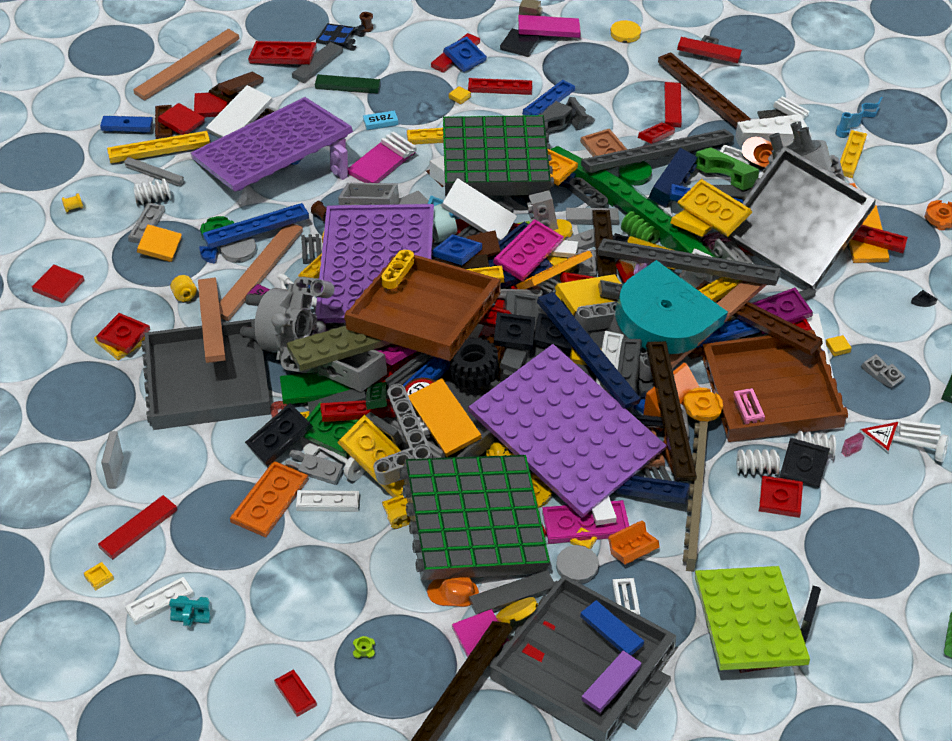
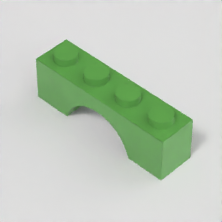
M711 147L696 152V157H698L695 162L697 169L705 173L726 174L731 177V185L741 190L753 187L754 182L759 177V169Z

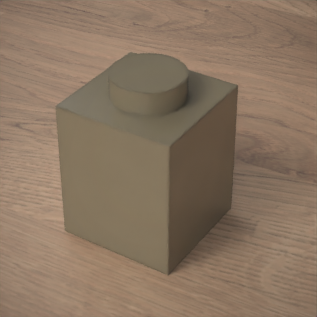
M522 0L519 5V15L542 16L543 8L541 7V1Z

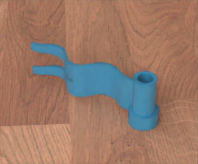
M880 97L879 102L875 104L863 103L859 113H842L840 124L837 126L835 134L845 138L849 135L850 128L860 125L862 117H875L883 97ZM865 109H876L875 112H869V111H864V110H865Z

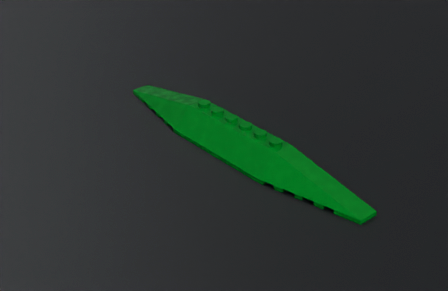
M559 146L550 149L577 162L578 168L573 173L576 174V177L584 179L606 196L609 205L612 207L618 205L627 213L634 211L641 219L650 223V226H654L655 230H659L660 244L664 247L686 253H692L695 248L718 258L698 235L671 224L673 216L625 180L604 169L598 170L595 173L588 172L581 166V159L583 158Z

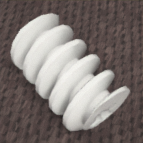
M162 179L161 184L158 180H155L154 185L151 181H148V186L142 182L140 188L137 183L134 184L136 204L140 200L143 205L145 199L151 203L152 198L158 202L159 197L165 201L166 195L171 200L169 184L165 179Z
M798 431L797 435L794 436L795 439L830 448L829 454L834 459L836 450L835 435H831L828 439L827 434H822L820 438L818 433H814L813 437H811L810 432H806L805 436H803V432Z
M739 449L736 456L737 474L742 469L743 474L746 475L748 469H750L751 474L754 475L756 469H758L760 475H762L764 469H766L768 475H770L772 469H774L776 475H779V454L774 449H771L770 452L763 449L761 453L758 449H755L753 453L750 449H747L746 453Z

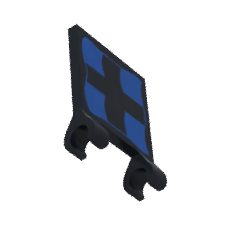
M327 23L316 39V43L329 44L332 42L350 51H354L357 48L356 45L353 46L356 40L350 38L353 33L363 37L366 32H362L365 26L352 27Z

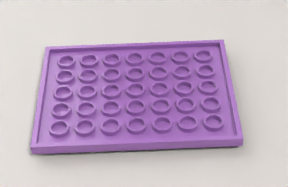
M303 97L190 154L193 160L235 192L244 189L245 186L251 183L258 182L265 176L274 174L275 171L281 168L288 167L289 164L295 161L302 160L311 153L318 152L319 149L325 146L332 145L333 142L339 139L346 138L348 134L353 132L351 125L308 98Z
M434 204L327 206L319 279L331 282L334 285V294L330 298L317 297L315 313L317 321H323L324 323H346L344 320L345 312L353 306L355 300L363 294L364 290L370 286L374 278L381 273L382 269L388 265L391 258L399 250H411L414 255L432 259Z
M554 344L468 408V411L514 455H526L529 469L581 518L662 453L667 446L628 410L623 409L618 401Z

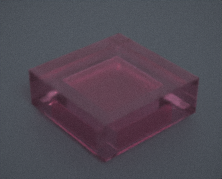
M860 432L846 439L841 453L848 457L860 451L865 436Z

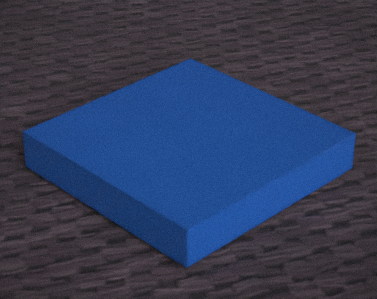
M467 36L445 47L443 50L463 72L487 59V56Z
M452 234L432 250V256L463 265L482 250V243Z

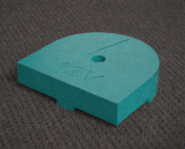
M657 260L624 283L615 308L617 324L629 339H641L642 347L645 349L647 342L666 341L669 354L684 353L696 348L699 342L724 324L728 311Z

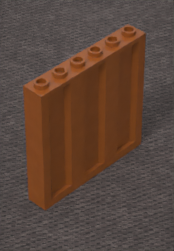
M414 255V264L400 284L394 289H387L382 286V274L394 259L392 257L388 265L374 278L370 286L355 300L353 306L345 312L346 329L451 361L501 294V279Z
M808 330V332L816 335L814 330ZM771 335L702 344L701 357L712 392L714 394L716 392L723 400L720 418L728 442L795 434L798 431L810 432L844 427L845 419L848 418V410L842 404V395L837 391L836 379L832 378L831 366L827 364L826 353L824 350L822 351L821 346L810 356ZM753 388L765 415V421L757 420V423L749 421V424H745L733 394L734 391ZM746 394L748 400L750 401V404H751V407H752V409H753V411H754V414L756 415L757 412H756V410H755V408H754V405H753V403H752V401H751V398H750L749 394Z

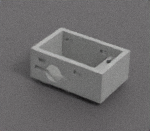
M347 183L338 197L339 205H398L400 203L398 183Z
M373 349L318 366L319 374L362 392L387 374L385 354Z

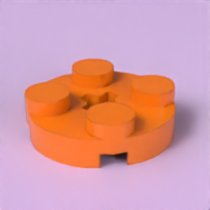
M942 200L930 202L924 215L925 219L936 226L938 230L943 231L946 228H952V202L948 201L947 204L942 203Z

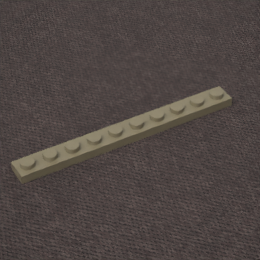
M706 421L695 423L694 434L697 435V438L693 440V449L696 450V453H692L697 478L693 481V484H690L688 496H692V500H688L687 512H691V514L687 516L685 528L689 529V533L685 532L684 545H688V548L684 549L682 562H686V571L694 572L697 558L708 426Z

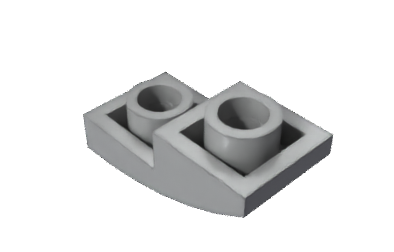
M877 354L861 365L873 378L891 388L905 379V376L893 364L888 366Z

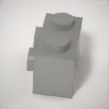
M550 191L529 195L530 202L527 203L529 213L533 215L530 221L532 222L536 219L552 230L558 229Z

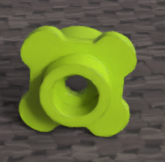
M362 636L353 641L355 646L353 656L355 658H360L361 656L372 658L375 655L373 650L375 645L374 639Z

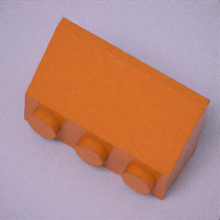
M685 362L673 371L680 404L682 405L688 391L700 387ZM654 386L646 393L643 415L661 417ZM656 428V429L661 432L664 428Z

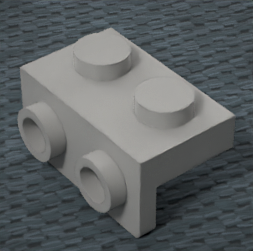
M720 239L715 240L714 254L716 257L752 264V261L734 242L723 243Z

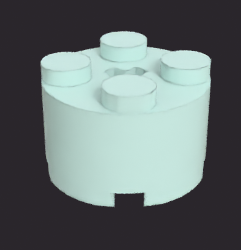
M441 204L434 206L433 244L446 240L452 234L455 235L458 232L455 218H451L449 214L451 212L441 207Z

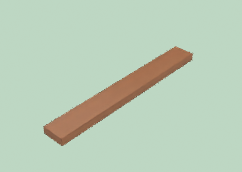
M230 29L225 30L133 89L134 94L143 100L150 98L240 39L239 34Z
M296 224L282 227L219 302L221 319L229 321L246 301L247 294L257 284L262 282L301 235L303 227Z
M216 277L199 279L198 289L206 363L225 361Z
M742 281L717 304L728 311L725 322L759 293L766 284ZM694 349L684 353L669 354L672 369Z

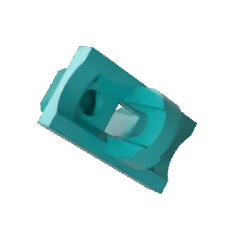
M179 595L177 599H170V620L183 621V626L190 627L192 622H210V601L208 597L189 600L187 596Z

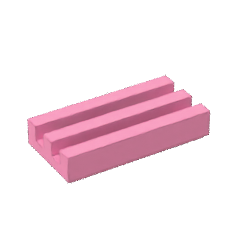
M753 388L734 391L733 397L745 424H749V421L757 423V420L765 421V415ZM746 394H749V396H750V398H751V401H752V403H753V405H754V408H755V410H756V412H757L756 415L754 414V411H753V409H752V407H751L750 401L748 400Z

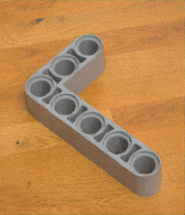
M617 302L586 305L577 308L575 319L585 331L610 328L614 333L623 334V339H629L621 331L615 318ZM642 347L638 377L644 381H651L653 377L647 349Z
M401 384L391 385L387 392L391 408L408 449L383 457L374 463L376 479L382 485H388L401 480L400 468L404 466L405 459L432 458L427 439L408 394Z

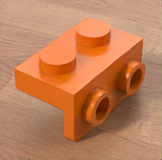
M642 520L608 537L611 554L623 564L633 562L635 559L649 554L660 547L659 540L647 532L646 524Z

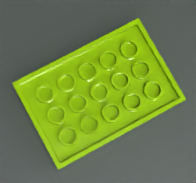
M779 566L695 570L694 577L719 670L809 665L810 657Z

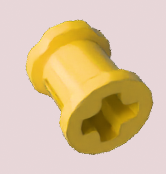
M79 193L73 197L61 198L66 213L71 209L83 208Z

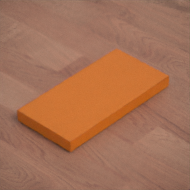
M274 461L232 514L230 522L266 538L297 496V491L301 490L309 480L308 475Z

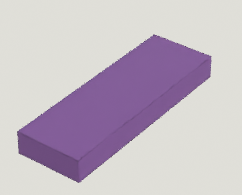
M622 651L582 695V701L601 713L641 668V662L625 651Z

